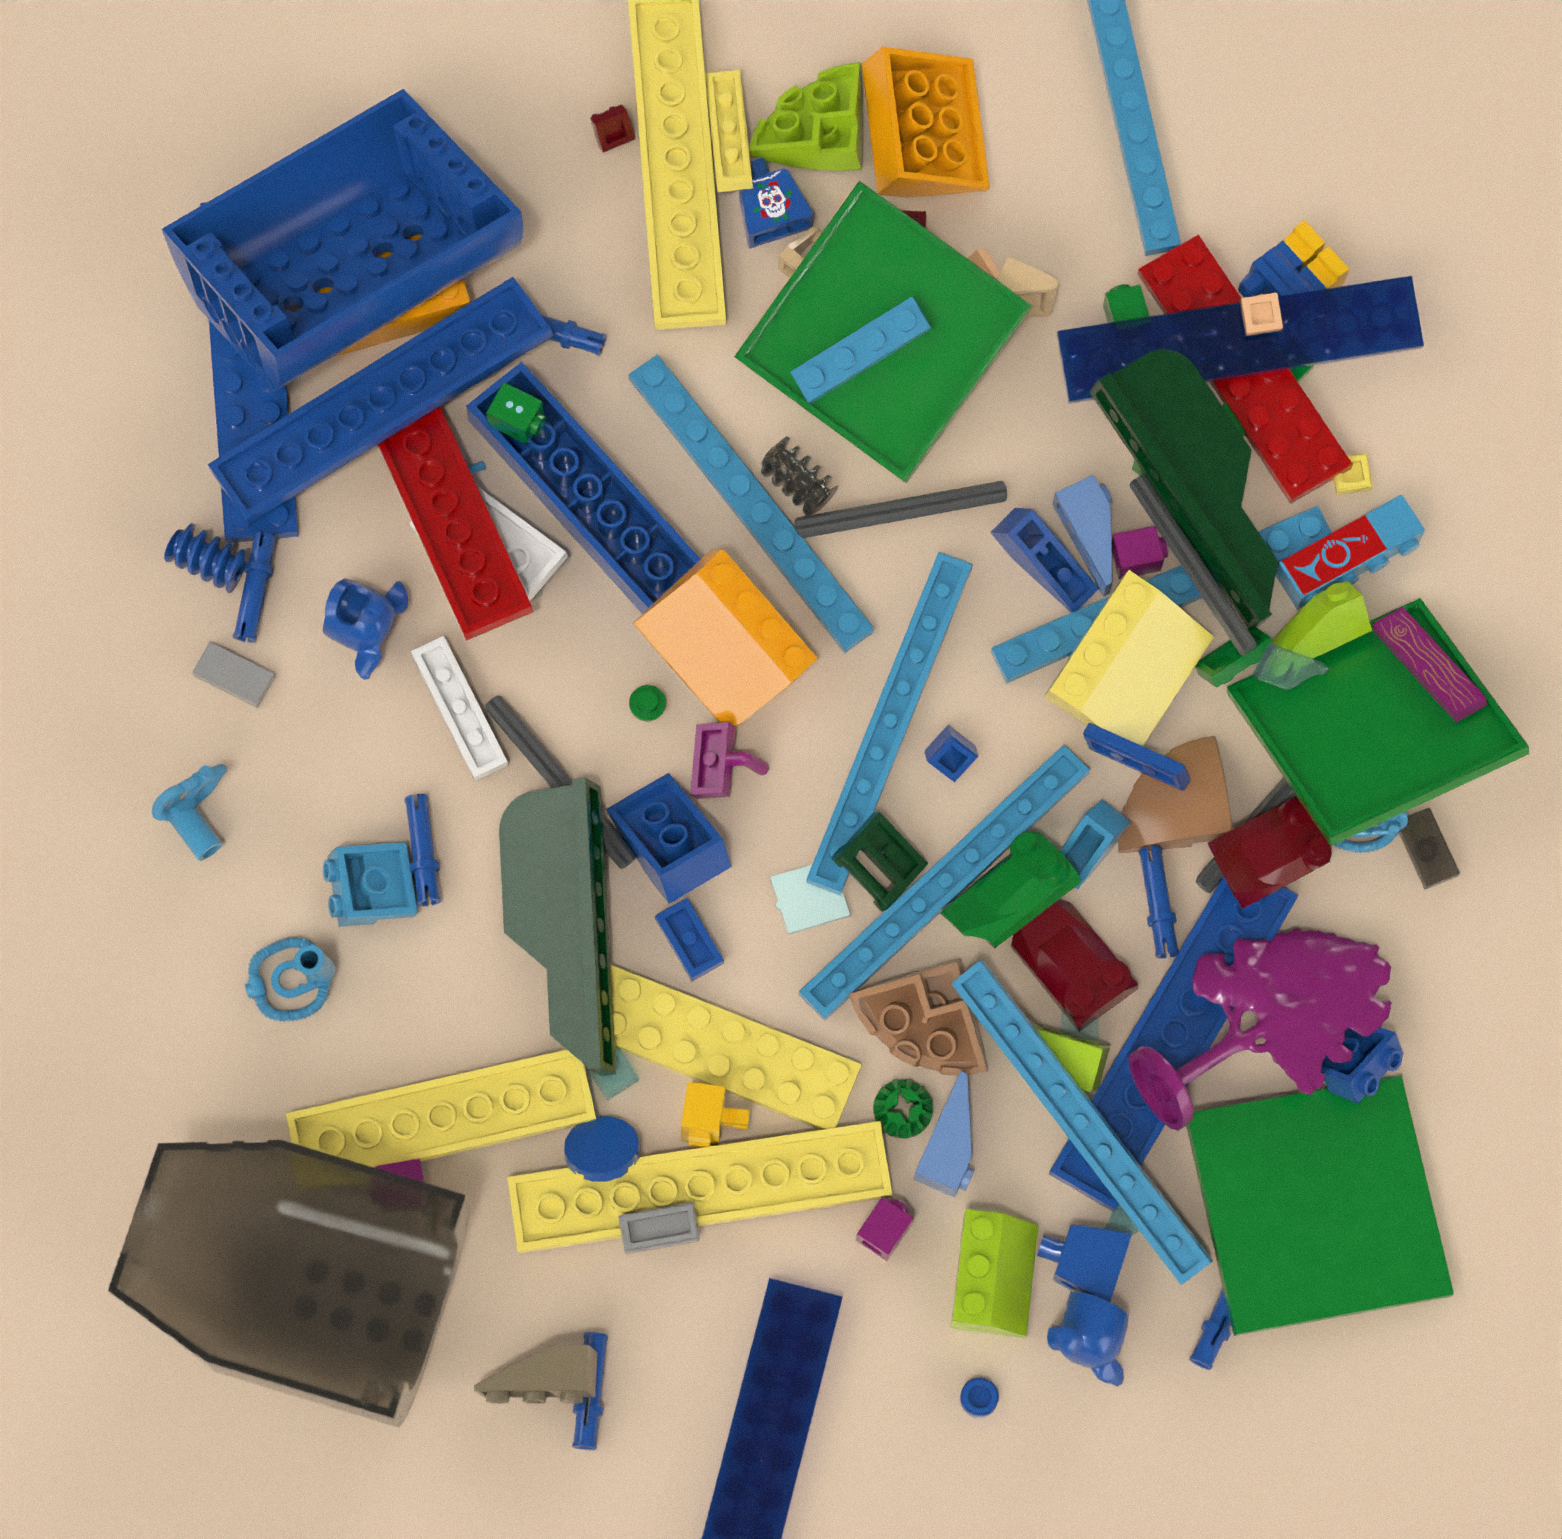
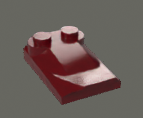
M1297 797L1274 807L1207 843L1229 888L1242 909L1330 862L1332 856L1331 846Z
M1059 899L1013 934L1011 948L1078 1032L1138 990V984L1131 976L1128 966L1115 957L1091 926L1068 901Z

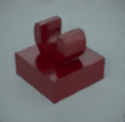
M622 104L616 107L611 106L609 110L598 115L595 113L590 118L598 146L602 152L635 139L628 113Z

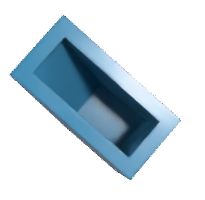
M1103 799L1084 815L1060 850L1081 879V883L1075 887L1077 889L1083 885L1109 854L1131 823L1130 820Z

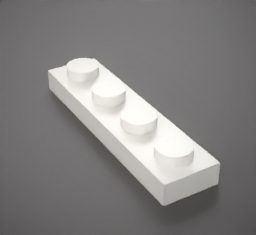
M442 636L412 650L411 655L473 779L477 781L508 766V762L445 637Z

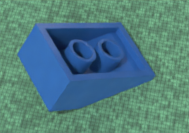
M669 773L606 809L607 814L619 833L635 853V857L646 875L669 904L732 867L723 838Z

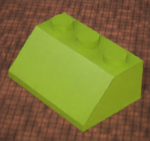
M965 1209L950 1328L1026 1338L1039 1225L1004 1213Z

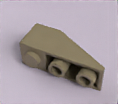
M549 1345L475 1384L474 1391L485 1397L486 1402L494 1404L509 1403V1398H523V1402L531 1404L546 1403V1398H560L562 1403L580 1404L583 1403L584 1397L595 1398L598 1352L589 1345Z

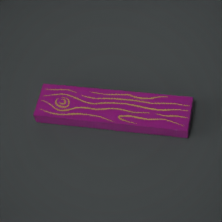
M1404 607L1372 623L1373 632L1455 723L1487 706L1486 697Z

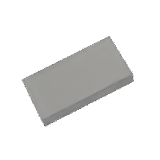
M209 642L192 672L194 677L256 708L259 707L275 679L273 672L212 642Z
M693 1202L618 1216L625 1255L700 1241Z

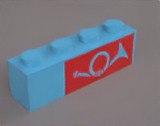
M1400 495L1280 561L1277 565L1275 576L1298 610L1305 606L1314 595L1325 591L1330 585L1342 583L1346 580L1353 585L1359 580L1357 576L1369 570L1373 574L1389 564L1388 559L1399 553L1402 557L1412 553L1420 546L1419 542L1425 529L1403 495Z

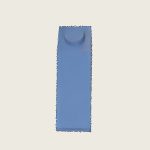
M1091 475L1056 492L1053 507L1104 597L1110 594L1112 586L1110 508L1112 498L1105 484H1098L1094 475Z
M960 1071L914 1175V1180L954 1198L959 1188L966 1191L975 1171L969 1168L972 1151L968 1074Z

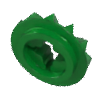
M894 1079L892 1082L882 1086L874 1099L873 1114L875 1121H880L882 1131L892 1137L899 1139L915 1137L922 1133L931 1121L933 1114L932 1099L924 1086L915 1083L911 1079ZM898 1094H901V1098H904L906 1104L918 1103V1105H914V1108L909 1110L908 1123H906L905 1117H902L900 1112L894 1113L893 1111L888 1113V1111L897 1106Z

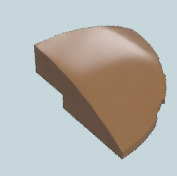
M1215 736L1184 743L1164 755L1185 765L1190 777V782L1185 791H1181L1143 773L1133 785L1134 788L1121 813L1131 823L1118 840V854L1138 852L1144 847L1151 851V846H1161L1162 850L1192 847L1193 843L1210 842L1232 830L1226 785Z
M961 958L849 993L852 1005L867 1031L871 1035L877 1036L890 1049V1053L903 1062L914 1067L922 1066L937 1070L943 1075H959L960 1071L972 1075L988 1071L977 1017L951 985L954 980L965 972Z

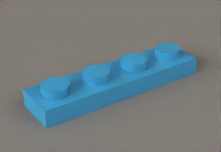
M910 297L792 370L791 374L807 402L813 403L933 328L915 297Z

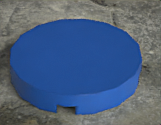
M596 1117L594 1121L580 1123L571 1129L565 1139L564 1154L569 1169L575 1174L577 1172L583 1175L584 1179L592 1182H607L620 1178L628 1173V1168L633 1163L635 1165L639 1159V1138L634 1128L624 1120L615 1117Z

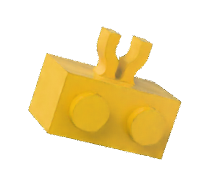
M687 1082L681 1122V1139L688 1142L689 1147L695 1149L710 1148L711 1145L717 1146L719 1145L722 1126L748 1130L750 1110L725 1108V1087Z

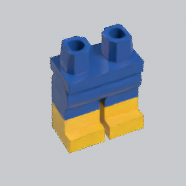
M1304 219L1294 228L1290 235L1252 263L1249 274L1240 282L1238 290L1244 298L1258 296L1261 293L1263 295L1277 293L1282 321L1286 319L1288 323H1291L1299 314H1302L1344 284L1350 269L1329 246L1323 250L1326 242Z

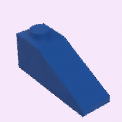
M1014 508L990 532L1008 555L1071 613L1079 610L1099 589L1033 509Z

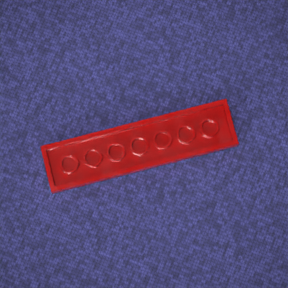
M1199 234L1138 269V276L1222 402L1227 403L1244 429L1246 438L1290 504L1330 482L1340 473L1344 474L1352 469V462L1267 335L1262 333L1246 336L1240 305L1241 297Z
M440 406L379 443L380 452L465 640H470L533 613L534 611Z

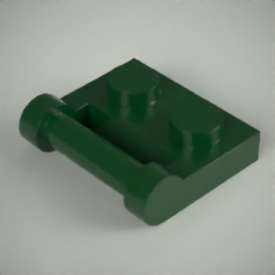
M873 812L848 842L841 846L832 856V860L836 865L844 867L874 898L873 904L881 912L888 909L928 865L924 858L880 812ZM860 850L891 881V884L886 889L854 857Z

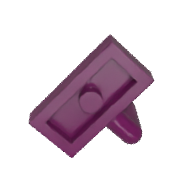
M729 722L696 724L690 795L696 799L730 797L733 766H745L758 775H765L769 770V765L748 751L733 752L735 726Z

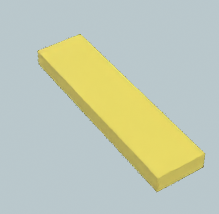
M740 70L705 73L717 192L752 189L753 183Z

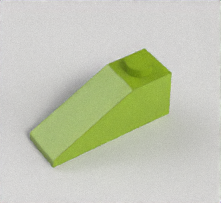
M1347 580L1342 583L1332 584L1325 591L1314 595L1272 640L1276 649L1265 655L1261 662L1277 676L1371 632L1372 628L1363 595Z
M1032 1023L1084 1093L1087 1094V1091L1094 1092L1098 1090L1110 1046Z

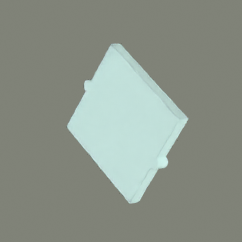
M812 865L770 877L778 901L776 909L781 910L788 935L850 916L843 891L840 896L806 883Z

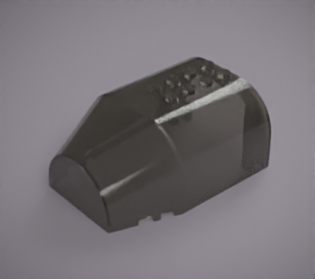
M267 1140V1142L256 1143L232 1141V1143L208 1144V1142L158 1143L108 1292L216 1373L400 1428L417 1394L454 1281L468 1226L469 1204L464 1194L284 1140Z

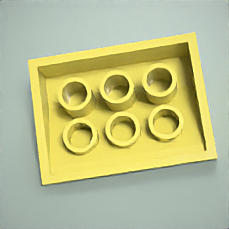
M1128 570L1103 605L1044 697L1085 725H1088V723L1094 724L1143 746L1214 636L1160 590Z

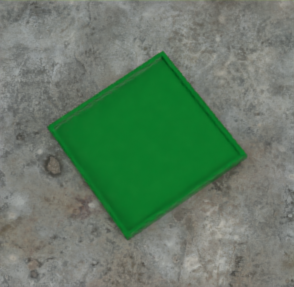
M858 181L734 357L903 482L907 483L1033 306L864 183ZM910 297H915L933 329L813 403L807 402L791 374L792 370Z
M1421 598L1402 607L1405 608L1486 697L1487 706L1456 723L1373 632L1372 623L1398 609L1371 620V632L1277 676L1267 668L1227 686L1228 696L1330 846L1529 754V745Z
M1402 1076L1380 1079L1377 1092L1370 1097L1365 1095L1358 1104L1333 1094L1328 1089L1316 1090L1312 1094L1299 1093L1193 1112L1194 1118L1186 1128L1234 1336L1448 1298L1454 1295Z

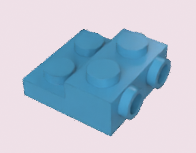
M406 842L335 847L327 856L328 860H324L323 877L326 882L332 883L333 895L329 897L328 901L329 913L332 918L337 917L339 927L370 925L384 919L411 918L418 913Z

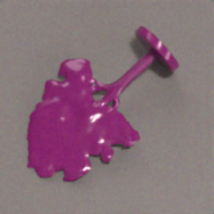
M1299 928L1293 929L1288 933H1278L1270 942L1265 939L1258 941L1237 939L1233 944L1234 963L1230 966L1225 964V955L1223 953H1206L1197 960L1192 978V988L1197 996L1204 997L1214 1004L1222 1005L1230 1023L1229 1031L1219 1043L1193 1058L1176 1071L1153 1048L1146 1046L1138 1048L1128 1057V1065L1133 1082L1141 1097L1157 1118L1169 1128L1178 1131L1187 1126L1194 1118L1193 1105L1185 1085L1240 1051L1250 1050L1254 1053L1269 1052L1272 1055V1060L1296 1083L1298 1090L1305 1094H1312L1315 1088H1322L1323 1081L1327 1076L1321 1073L1322 1063L1326 1055L1332 1062L1352 1061L1353 1051L1343 1045L1345 1041L1344 1031L1348 1027L1361 1036L1366 1037L1374 1033L1389 1018L1392 1002L1390 1000L1383 1002L1374 998V996L1378 992L1379 987L1387 985L1389 982L1390 964L1378 955L1377 952L1380 948L1377 944L1369 945L1365 942H1356L1349 938L1337 937L1335 933H1323L1310 929L1303 931ZM1245 1011H1252L1258 1016V1022L1253 1027L1242 1032L1240 1029L1241 1017ZM1261 1037L1266 1040L1263 1044L1256 1045L1255 1043Z

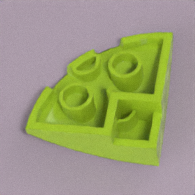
M860 62L823 70L817 73L816 81L803 88H798L794 85L776 100V109L768 119L761 118L750 142V156L764 158L765 161L804 169L828 171L861 170L863 154V85Z

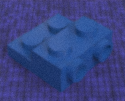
M1348 1027L1344 1031L1345 1041L1343 1045L1353 1051L1352 1061L1332 1062L1326 1055L1322 1063L1321 1073L1327 1075L1324 1081L1329 1092L1357 1104L1365 1095L1373 1096L1379 1088L1380 1079L1387 1071H1396L1402 1063L1404 1053L1395 1032L1380 1027L1370 1036L1363 1037Z

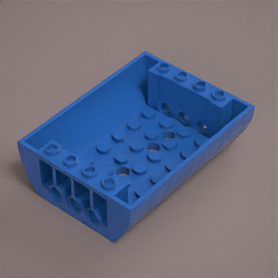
M402 89L162 228V232L176 267L197 307L270 390L274 392L518 247L523 238L522 213L517 206L419 104ZM414 234L422 235L420 239L415 241L407 239ZM383 252L392 253V255H390L387 258L377 257L380 253ZM324 287L333 288L326 294L317 292ZM293 305L302 306L301 309L295 312L287 310Z

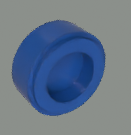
M974 1378L968 1381L960 1394V1403L963 1410L976 1418L990 1415L995 1410L999 1400L996 1386L984 1378Z

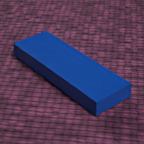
M1088 723L1083 732L1089 749L1181 791H1185L1190 782L1185 765L1091 723Z

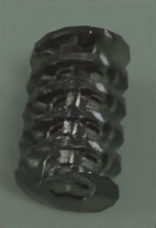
M786 436L778 441L764 456L761 465H763L761 474L764 477L772 476L771 482L774 486L779 487L783 485L782 494L784 496L793 495L792 503L795 506L803 505L802 510L805 515H813L829 502L839 486L831 489L828 488L832 478L830 475H826L821 479L817 478L822 468L820 465L810 470L807 468L811 460L809 455L798 460L797 456L801 449L799 446H795L788 451L786 447L791 438Z

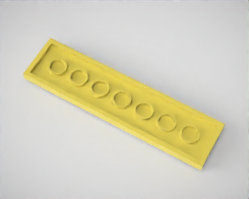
M610 964L614 1043L616 1049L701 1083L723 1086L726 1093L816 1129L837 1128L862 1064Z
M568 1050L285 1113L302 1189L375 1172V1166L419 1158L420 1161L430 1160L570 1128L580 1123L596 1120L584 1064Z

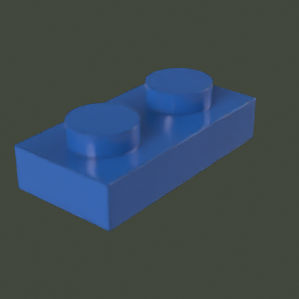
M687 898L655 915L657 924L691 982L724 964V959Z

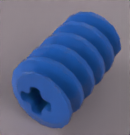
M190 523L185 530L178 529L167 544L164 560L166 562L175 560L176 567L180 569L188 566L189 574L197 575L200 573L203 581L209 582L213 579L215 587L222 588L226 586L227 593H231L243 574L246 550L241 549L233 556V544L230 542L222 550L219 549L221 538L215 536L210 543L206 542L208 531L205 529L197 537L194 536L195 524Z

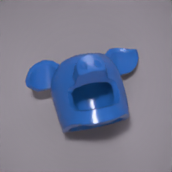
M344 578L338 581L329 593L325 607L323 634L357 652L355 669L360 678L364 680L370 678L371 673L377 668L382 658L379 646L386 640L392 628L395 615L402 614L408 607V593L401 581H396L384 596L371 587Z
M1070 1292L1064 1318L1060 1326L1048 1329L1047 1342L1052 1350L1060 1351L1072 1363L1091 1368L1096 1377L1104 1383H1110L1117 1387L1123 1383V1369L1116 1358L1120 1354L1124 1343L1129 1315L1118 1306L1095 1295Z

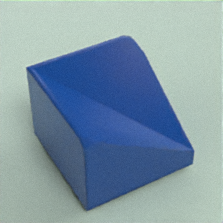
M949 725L944 728L924 752L927 762L954 783L978 757L976 746Z

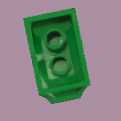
M1029 831L1016 836L1010 845L1011 854L940 912L961 934L982 938L993 948H996L1081 883L1077 871L1067 858L1038 832Z

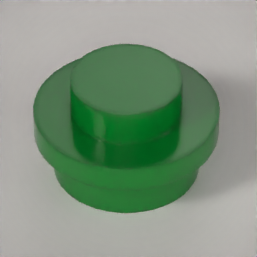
M643 685L632 692L629 699V707L634 717L641 721L650 722L658 719L664 713L666 700L662 691L657 687Z

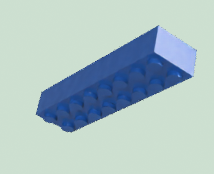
M522 361L466 405L468 421L642 614L700 560L698 555ZM503 383L515 387L543 402L544 416H546L544 426L537 436L532 434L527 444L488 425L486 412Z

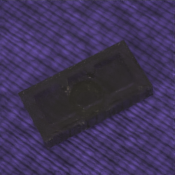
M1430 807L1409 815L1408 823L1399 831V835L1424 889H1429L1458 877L1460 871Z

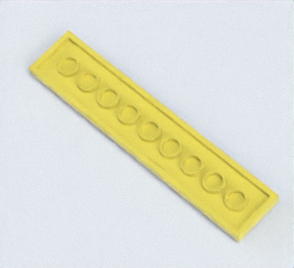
M628 0L655 330L726 325L699 0Z
M880 1121L717 1145L710 1148L704 1147L639 1157L636 1164L634 1165L633 1163L628 1168V1173L607 1182L586 1180L583 1175L577 1172L575 1174L569 1168L507 1177L518 1254L622 1238L619 1215L690 1202L694 1204L697 1225L705 1226L878 1200L882 1197H892Z

